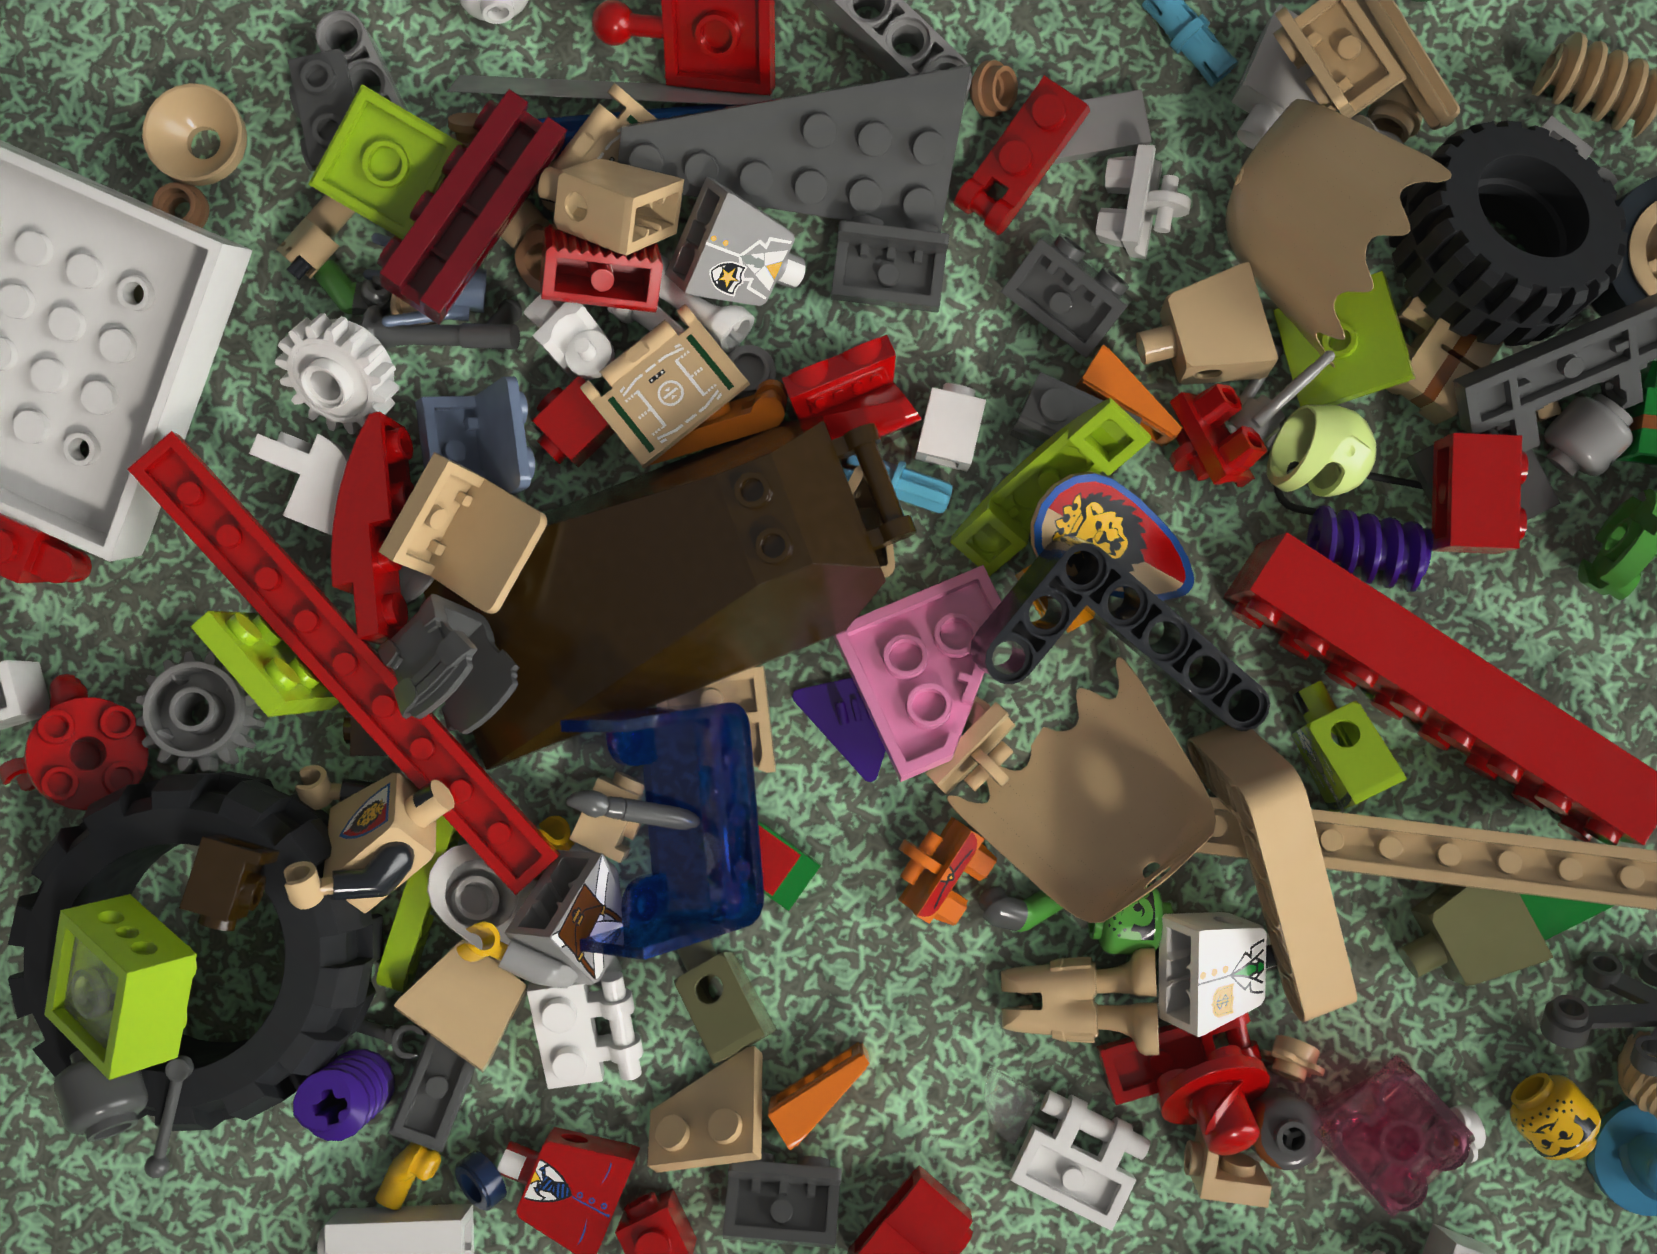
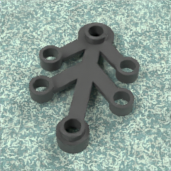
M1652 949L1643 953L1638 967V975L1644 982L1657 987V950ZM1605 952L1589 954L1583 969L1585 981L1595 988L1610 990L1637 1004L1588 1006L1578 997L1560 995L1545 1006L1540 1023L1542 1034L1557 1046L1575 1049L1587 1043L1591 1029L1656 1027L1651 1035L1641 1036L1636 1039L1630 1061L1639 1072L1657 1077V990L1623 974L1622 963L1615 956Z

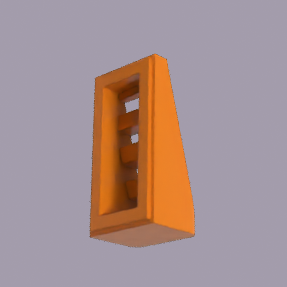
M1103 344L1075 388L1103 401L1108 398L1113 399L1123 410L1142 418L1140 425L1151 435L1153 442L1161 447L1166 446L1177 437L1182 427L1120 359Z
M857 1042L770 1098L768 1117L790 1151L799 1145L866 1070L870 1062L868 1051L863 1043Z

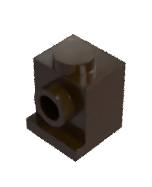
M224 834L203 836L179 908L199 914L197 923L221 931H234L237 920L247 917L249 910L253 911L258 906L266 886V877L260 874L264 864L275 863L280 851Z

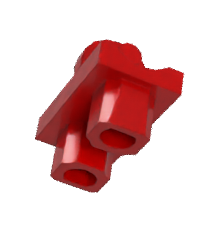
M1217 383L1198 395L1181 392L1169 401L1183 426L1175 438L1180 447L1169 457V461L1175 471L1184 472L1192 469L1198 481H1203L1210 477L1213 484L1220 485L1227 482H1235L1236 486L1241 488L1255 479L1250 467L1267 452V448L1260 435L1252 427L1241 426L1230 434L1224 422L1242 410V403L1231 386Z

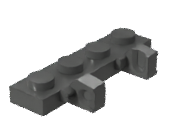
M1657 293L1454 379L1461 428L1468 433L1480 434L1494 428L1496 431L1499 430L1500 435H1522V451L1525 452L1540 445L1536 411L1544 408L1545 405L1592 385L1600 383L1602 395L1608 397L1623 409L1643 402L1640 370L1646 368L1649 361L1657 358Z

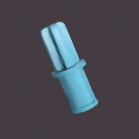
M856 454L848 457L846 463L857 467L860 465ZM884 461L898 500L938 514L944 513L952 495L953 486L949 482L908 469L904 461H900L898 465ZM844 468L847 481H849L854 469Z

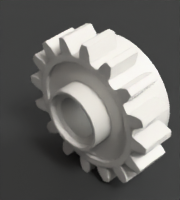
M320 313L312 321L307 317L303 319L279 342L278 347L283 353L275 359V364L288 371L280 379V383L295 389L296 394L291 401L294 405L307 404L310 407L308 418L312 421L321 415L326 418L329 430L334 431L343 423L344 428L349 434H355L363 427L370 413L380 411L386 415L394 407L395 402L391 397L399 390V385L394 382V371L396 368L380 341L364 327L348 321L343 316L338 319H329L325 313Z

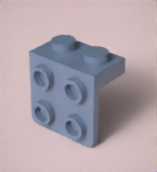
M515 376L501 377L476 396L421 397L415 402L424 469L433 453L436 452L480 474L512 495H516L529 488L535 473V458L532 449L526 444L524 424L528 414L527 400L524 393L519 391L518 381Z

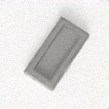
M1142 89L1082 100L1089 105L1090 113L1052 165L1137 150L1138 144L1150 145L1152 139Z

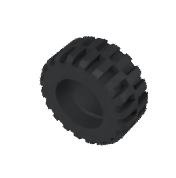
M1508 120L1498 122L1497 125H1495L1494 121L1471 125L1468 129L1459 130L1448 137L1431 156L1432 159L1442 164L1451 172V179L1438 183H1414L1406 186L1400 195L1402 206L1410 224V232L1403 236H1389V246L1396 248L1392 253V261L1396 272L1403 273L1407 280L1404 282V287L1412 299L1418 296L1426 305V308L1423 310L1435 321L1442 318L1450 324L1448 330L1462 337L1473 334L1477 336V342L1499 345L1504 341L1505 346L1528 345L1531 341L1547 339L1567 325L1606 291L1622 269L1623 257L1626 255L1628 233L1622 232L1626 228V216L1623 207L1616 206L1617 192L1610 180L1603 181L1598 174L1600 167L1590 157L1585 160L1574 151L1577 146L1567 139L1562 138L1558 141L1549 136L1550 130L1536 125L1526 129L1522 128L1521 122ZM1485 216L1499 222L1510 230L1523 245L1526 252L1518 249L1501 237Z

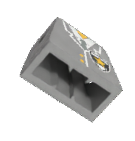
M706 177L665 275L684 293L693 296L762 306L768 301L775 283L791 289L796 288L804 277L806 263L802 257L789 253L794 243V233L716 180Z

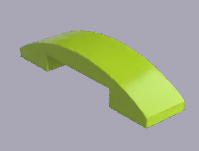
M1108 398L1056 432L1009 473L951 536L950 543L978 567L984 565L988 575L991 576L1028 544L1031 520L1037 503L1053 484L1075 473L1091 471L1100 474L1103 471L1109 476L1149 443L1151 435L1113 399Z

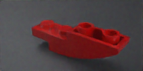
M380 411L368 415L347 461L337 497L331 545L332 587L354 595L357 637L381 645L387 638L391 639L408 620V608L404 597L401 595L399 571L403 565L391 561L378 551L414 489V485L411 483L409 460L413 456L411 437L406 427Z

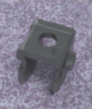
M431 594L422 603L420 610L391 639L387 638L378 647V653L383 663L395 671L398 684L393 690L402 717L407 719L413 716L422 719L445 702L446 704L442 707L447 730H458L460 733L467 735L490 719L512 695L518 686L516 678L518 677L517 670L520 667L503 649L500 651L494 644L493 631L483 615L441 596Z

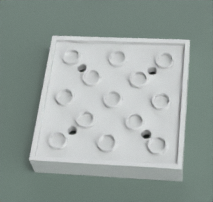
M0 140V513L109 562L142 556L161 506L129 472L128 468L171 431L179 434L185 441L253 250ZM140 284L144 291V297L140 303H137L133 293L136 286ZM83 440L89 446V454L86 458L80 451V444Z

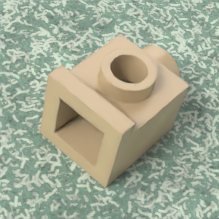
M616 771L613 779L607 776L598 777L592 790L601 792L607 797H623L642 801L646 784L634 777ZM581 813L569 840L597 853H603L604 856L621 863L627 859L631 850L630 847L622 844L624 837L634 840L642 824L616 820L605 816L594 818Z

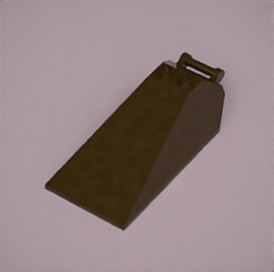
M823 416L781 422L775 428L707 448L545 513L547 526L503 605L494 614L478 609L434 579L432 584L423 592L425 598L427 599L431 594H436L483 615L493 631L494 644L500 651L503 649L520 667L517 670L518 677L516 679L518 686L490 719L472 731L485 769L497 768L657 704L677 698L846 632L847 628L886 582L875 550L906 539L917 532L911 515H904L878 449L877 444L881 442V438L876 425L869 423L848 431L843 436L832 440ZM855 454L883 523L869 531L866 530L840 460Z

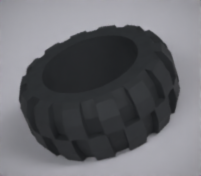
M231 771L219 773L193 772L163 775L161 779L126 785L90 804L82 818L83 822L79 826L61 828L34 863L31 874L41 880L42 883L36 893L19 896L8 945L24 947V971L10 975L8 982L17 1019L33 1014L45 1038V1041L32 1050L56 1078L61 1071L71 1065L70 1055L79 1050L44 1015L60 910L123 895H132L144 873L162 855L180 844L199 846L203 836L224 834L280 851L277 861L264 864L260 873L266 877L265 892L271 899L278 914L285 944L284 974L276 1002L262 1026L248 1040L210 1042L182 1034L178 1056L185 1055L189 1057L194 1064V1070L183 1081L172 1131L211 1130L224 1120L235 1117L246 1121L289 1098L298 1090V1087L308 1076L320 1071L321 1068L327 1066L328 1063L338 1057L337 1051L345 1040L359 1030L376 993L372 982L369 980L373 962L381 959L383 956V915L378 913L371 914L370 911L363 913L347 900H333V895H324L320 903L309 909H299L289 901L284 887L285 883H287L284 869L287 866L301 861L311 862L315 865L319 878H323L324 861L331 856L332 850L328 835L329 814L322 809L314 810L299 799L298 794L288 795L276 790L270 779ZM109 1001L70 1012L99 1043L108 1042L114 1007ZM171 1060L141 1070L148 1093V1102L145 1109L137 1115L138 1120L146 1115L155 1116V1125L160 1127L170 1084L165 1068Z

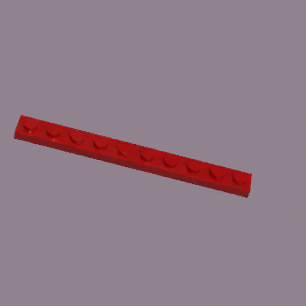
M171 431L128 468L129 472L414 785L421 789L431 781L439 780L449 789L455 804L454 808L443 816L515 895L561 855L432 712L422 719L413 716L405 719L401 716L393 690L398 684L395 671L383 663L380 655L366 640L357 637L355 627L179 434Z

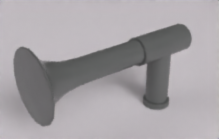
M508 298L501 301L497 311L486 324H413L385 327L382 324V318L386 316L384 310L380 306L373 304L365 311L361 323L362 327L380 341L386 351L403 345L461 346L462 348L516 350L520 344V331L514 323L521 318L522 308L517 301Z

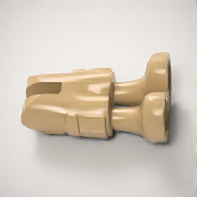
M1155 948L1136 950L1133 952L1129 962L1113 968L1097 969L1096 963L1092 962V957H1062L1050 961V964L1015 967L1001 971L1002 992H1014L1024 995H1032V993L1042 994V1006L1028 1004L1002 1008L1003 1029L1021 1033L1051 1035L1052 1039L1062 1042L1095 1043L1099 1030L1116 1031L1130 1036L1141 1054L1145 1056L1159 1055L1158 1002H1143L1130 1005H1098L1094 1000L1097 994L1107 993L1132 994L1138 997H1157Z

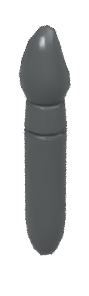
M595 790L574 792L566 799L568 806L594 818L605 816L621 821L678 830L696 828L701 823L700 817L697 814L681 807L623 797H607Z

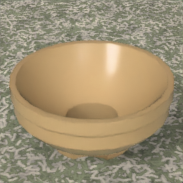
M188 83L165 91L153 102L147 111L143 123L142 138L144 148L152 163L173 180L187 185L204 186L214 184L226 178L237 168L243 159L247 147L246 126L237 107L225 94L204 84ZM204 130L215 131L220 137V147L217 153L207 159L196 158L191 149V143L195 135Z

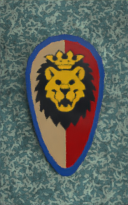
M1091 471L1070 474L1053 484L1037 503L1031 520V546L1036 557L1055 538L1064 535L1075 536L1103 549L1162 601L1182 597L1192 589L1194 584L1193 570L1189 558L1177 537L1142 500L1114 479ZM1081 551L1075 552L1067 561L1066 572L1069 578L1077 575L1083 567L1084 557ZM1123 587L1116 588L1110 596L1124 598Z

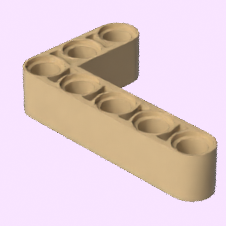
M1224 725L1188 739V751L1198 776L1238 819L1281 983L1293 1012L1301 1022H1306L1357 1002V992L1309 799L1296 769L1253 729L1238 731L1229 725Z

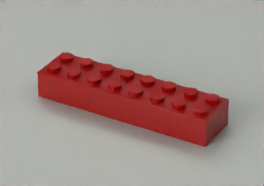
M1288 532L1258 543L1223 598L1235 605L1231 613L1236 618L1256 629H1261L1263 624L1281 635L1278 644L1288 652L1305 660L1309 655H1312L1328 666L1324 673L1336 683L1351 690H1354L1356 685L1372 694L1374 698L1371 704L1382 713L1397 720H1401L1404 715L1421 726L1417 734L1430 744L1446 751L1452 746L1468 756L1464 765L1473 772L1491 781H1495L1497 776L1514 786L1511 795L1515 799L1537 811H1543L1544 807L1562 817L1558 822V826L1572 836L1586 842H1590L1591 838L1594 837L1608 845L1617 846L1619 842L1644 846L1656 828V770Z

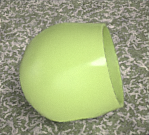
M1305 405L1299 407L1286 419L1273 442L1267 462L1268 479L1271 484L1284 492L1294 491L1307 483L1311 492L1320 497L1338 496L1349 492L1361 485L1368 477L1376 461V441L1367 421L1354 410L1338 405ZM1294 461L1299 462L1294 470L1287 474L1288 465Z

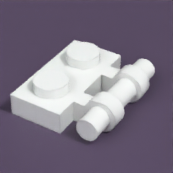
M610 971L603 974L601 977L603 990L589 992L587 984L573 983L568 988H555L529 982L527 995L548 1089L602 1082L604 1078L603 1061L611 1060L618 1064L622 1080H634L641 1075L639 1058L642 1057L644 1052L640 1034L633 1030L631 1014L635 1010L631 990L625 988L622 972ZM602 1016L608 1019L611 1034L598 1035L594 1017Z
M1048 1090L1042 1100L1040 1110L1057 1118L1058 1123L1053 1134L1032 1124L1008 1174L1012 1182L1113 1231L1136 1182V1178L1132 1173L1118 1167L1124 1152L1143 1160L1148 1153L1151 1141L1134 1132L1132 1124L1118 1117L1110 1120L1087 1109L1088 1103L1074 1095L1065 1098ZM1079 1130L1103 1141L1098 1156L1072 1144Z

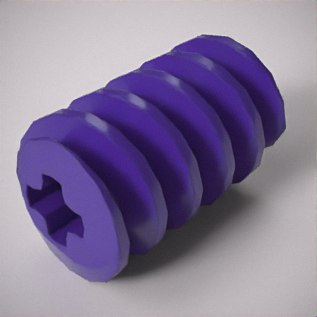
M1322 505L1313 514L1308 528L1306 545L1331 561L1339 563L1340 567L1353 574L1356 567H1361V580L1368 585L1373 582L1378 571H1382L1384 588L1389 589L1395 586L1400 575H1404V589L1406 592L1412 593L1420 585L1422 577L1429 567L1433 548V533L1429 527L1423 530L1422 525L1418 522L1409 521L1401 526L1400 521L1396 518L1388 517L1379 522L1378 517L1371 513L1362 514L1357 518L1356 513L1352 510L1344 509L1335 514L1333 508Z
M351 1049L338 1055L334 1061L328 1063L320 1071L308 1076L298 1087L293 1100V1116L303 1127L309 1129L313 1135L326 1141H342L354 1136L381 1112L392 1099L395 1091V1075L389 1062L379 1053L368 1049Z

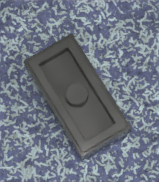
M428 1033L388 1134L442 1153L476 1068Z

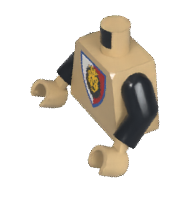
M319 765L303 767L299 774L304 785L295 786L299 799L314 810H320L328 806L332 800H339V803L330 808L328 835L332 850L331 856L324 861L323 878H319L316 867L311 862L301 861L287 866L284 869V876L287 882L284 887L289 901L299 909H309L320 903L324 895H333V900H346L363 913L370 911L434 856L436 852L437 819L453 809L455 804L449 789L439 780H433L421 789H418L412 781L401 773H391L379 781L344 778L342 784L330 783L327 772L323 767Z

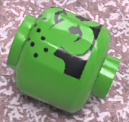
M1155 888L1105 922H1088L1090 939H1098L1101 949L1111 954L1132 955L1133 952L1141 948H1155L1156 952L1162 937V916L1164 914H1173L1172 905L1170 902H1162L1161 895L1158 889Z

